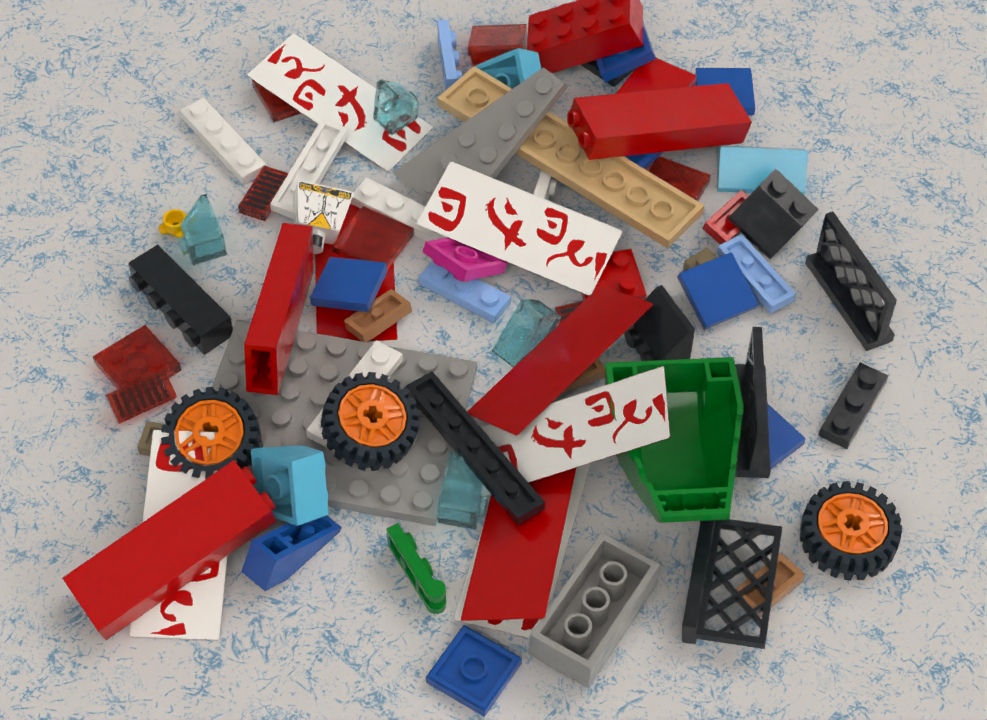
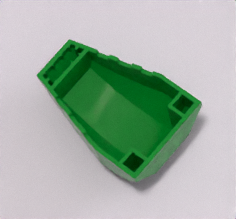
M734 357L605 363V385L662 366L664 367L670 437L616 455L629 482L656 522L728 520L731 511L744 407ZM610 397V403H611L612 414H613V416H614V418H615V420H616L615 413H614V409H613V405H612V401H611V397Z

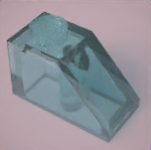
M380 79L376 85L373 119L392 136L417 119L419 101L414 93L405 89L400 83Z
M207 194L200 195L181 223L183 237L178 238L182 254L189 255L192 265L227 255L224 236Z
M521 299L493 347L492 352L514 368L555 329L562 316L540 300Z
M450 451L437 504V521L440 524L477 529L479 517L485 518L488 498H483V484L459 454Z

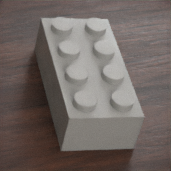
M601 532L547 609L545 618L541 619L531 632L529 655L589 688L656 587L660 564Z

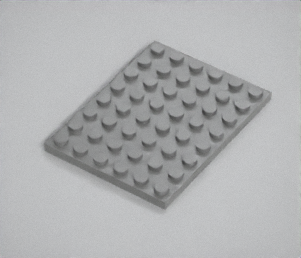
M236 320L212 387L215 391H218L219 387L227 389L229 393L233 391L241 399L244 398L248 402L260 426V448L303 445L323 451L326 463L325 477L329 507L436 526L455 451L420 409L418 419L420 424L413 445L401 461L397 464L393 462L392 466L386 469L381 466L378 471H371V466H367L364 471L359 470L356 463H353L352 467L345 464L346 459L344 457L338 460L334 456L335 450L330 451L323 445L307 438V428L324 408L325 402L334 386L342 383L343 379L349 376L373 343H364L362 341L297 330L279 395L246 392L244 343L251 322ZM391 347L403 354V361L388 379V382L392 383L396 379L400 382L399 389H403L406 385L433 371L465 410L467 409L477 371V362ZM248 465L247 468L253 474L252 466Z

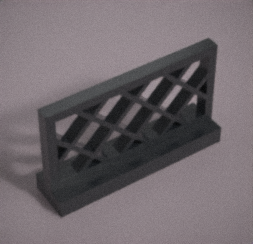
M833 211L826 213L817 251L807 256L805 264L866 351L893 342L895 334L889 325L897 299Z
M752 327L745 364H735L744 406L736 463V477L769 478L771 468L762 327Z
M732 519L700 521L682 623V643L696 645V640L700 639L765 649L782 526ZM721 529L736 531L741 538L727 545L720 537ZM759 535L774 536L773 544L763 550L752 539ZM747 544L755 555L742 562L733 551ZM728 556L736 567L722 574L715 566V563ZM761 560L769 568V572L756 579L748 568ZM742 572L752 583L737 591L728 580ZM765 582H767V588H766V589H765V588L763 587V585H762V584H764ZM723 584L732 596L718 604L710 593ZM757 589L765 598V601L752 609L742 596L748 595ZM738 602L747 613L732 621L724 609ZM709 604L712 606L710 610H708ZM761 612H763L762 619L758 616ZM716 614L727 624V626L719 631L705 629L706 621ZM753 619L760 628L759 637L744 635L738 627Z

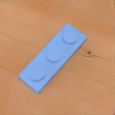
M438 20V45L446 91L462 77L461 70H456V67H459L458 50H453V47H456L455 31H450L448 20Z
M743 234L718 246L717 254L719 257L732 252L754 296L770 314L795 302L796 293Z
M433 260L419 276V284L494 324L511 304L510 295L479 279H473L469 282L459 281L447 269L436 265Z

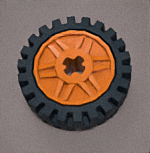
M361 372L356 373L353 379L348 376L343 379L342 383L334 386L322 411L321 428L323 429L321 434L323 440L327 439V448L330 451L335 450L334 456L338 460L344 457L346 459L345 464L352 467L353 463H356L359 470L365 471L367 466H371V471H378L381 466L384 469L389 468L393 462L397 464L404 455L406 456L415 441L420 421H418L420 414L419 409H415L416 401L414 397L408 398L410 391L406 387L399 389L400 382L396 379L390 383L387 381L389 377L382 374L379 379L376 378V372H368L366 377Z
M206 387V392H201L200 389L194 390L193 396L189 397L185 394L181 397V404L175 402L172 405V413L166 414L164 418L166 425H162L161 432L169 433V436L162 437L161 441L162 445L170 444L171 446L164 450L167 457L175 454V457L170 462L175 467L179 463H183L180 469L181 472L187 474L189 469L192 468L194 469L192 477L200 478L201 471H205V479L213 475V471L220 470L233 460H237L236 463L240 469L248 465L252 466L251 449L260 448L261 432L257 417L244 398L241 399L233 391L229 393L225 388L219 387V390L215 391L213 387ZM174 431H175L176 444H177L178 448L180 449V451H181V453H182L183 456L180 455V453H179L177 447L175 446V442H174ZM179 431L193 432L184 442L179 443ZM200 431L218 432L214 433L215 438L212 440H208L206 436L200 437ZM193 440L196 441V442H195L194 444H192L190 447H188L187 449L183 450L182 447L186 446L187 444H189V443L192 442ZM201 446L204 461L194 459L187 453Z
M843 481L841 488H839L836 482L830 484L828 490L825 487L819 489L817 495L814 494L810 498L802 516L800 542H803L802 548L804 553H809L808 559L813 564L817 561L819 562L818 569L822 572H825L827 568L831 569L830 576L835 578L838 577L839 573H844V580L850 581L853 575H856L857 580H865L867 574L871 578L876 576L879 570L883 572L889 563L892 562L900 544L902 525H900L901 518L899 513L895 514V505L893 502L887 504L888 497L883 493L878 497L875 496L877 489L871 486L868 491H864L863 483L857 482L855 488H851L850 481Z

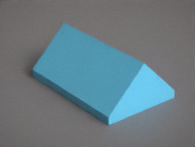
M732 145L717 146V192L738 193L743 190L745 193H752L776 168L805 195L808 150Z

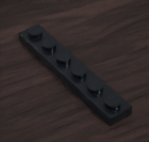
M433 371L406 385V388L410 391L409 397H414L416 406L517 525L545 510V501Z

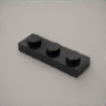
M860 362L821 426L818 436L848 449L884 388L889 375Z

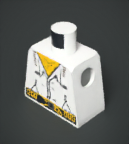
M298 180L293 196L294 224L313 226V254H319L323 252L324 243H336L354 192Z

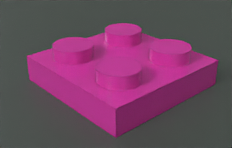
M448 237L426 241L422 251L433 259L436 265L444 267L453 274L454 278L463 282L505 273L508 263Z

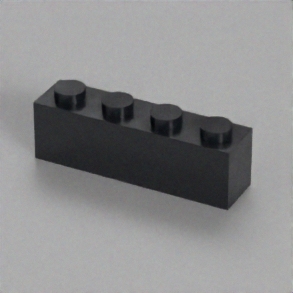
M158 244L128 263L131 274L129 281L132 287L137 292L142 291L146 295L149 304L154 310L160 309L164 313L168 324L173 329L178 328L182 332L189 346L192 348L196 346L205 355L230 338L233 331L231 317Z

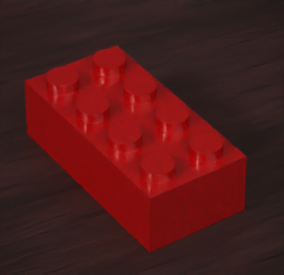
M577 0L529 15L527 50L538 52L541 69L544 67L550 73L643 46V5L640 0Z

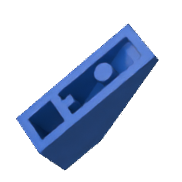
M327 515L298 526L287 523L251 541L241 572L264 591H267L288 580L340 532L342 527Z

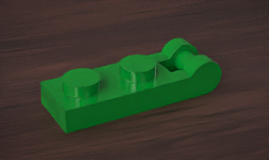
M399 523L386 528L387 545L427 610L433 614L442 613L446 609L445 584L440 580L433 579L432 567L425 557L422 559L416 552V542L410 532L404 533Z

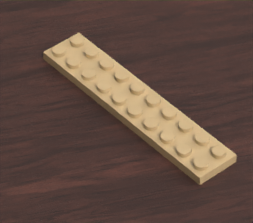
M474 66L437 98V105L461 121L466 122L512 90V88ZM551 112L545 115L515 153L667 249L704 212L703 204L624 156L589 160L584 150L579 146L578 139L573 129L569 127L568 122Z

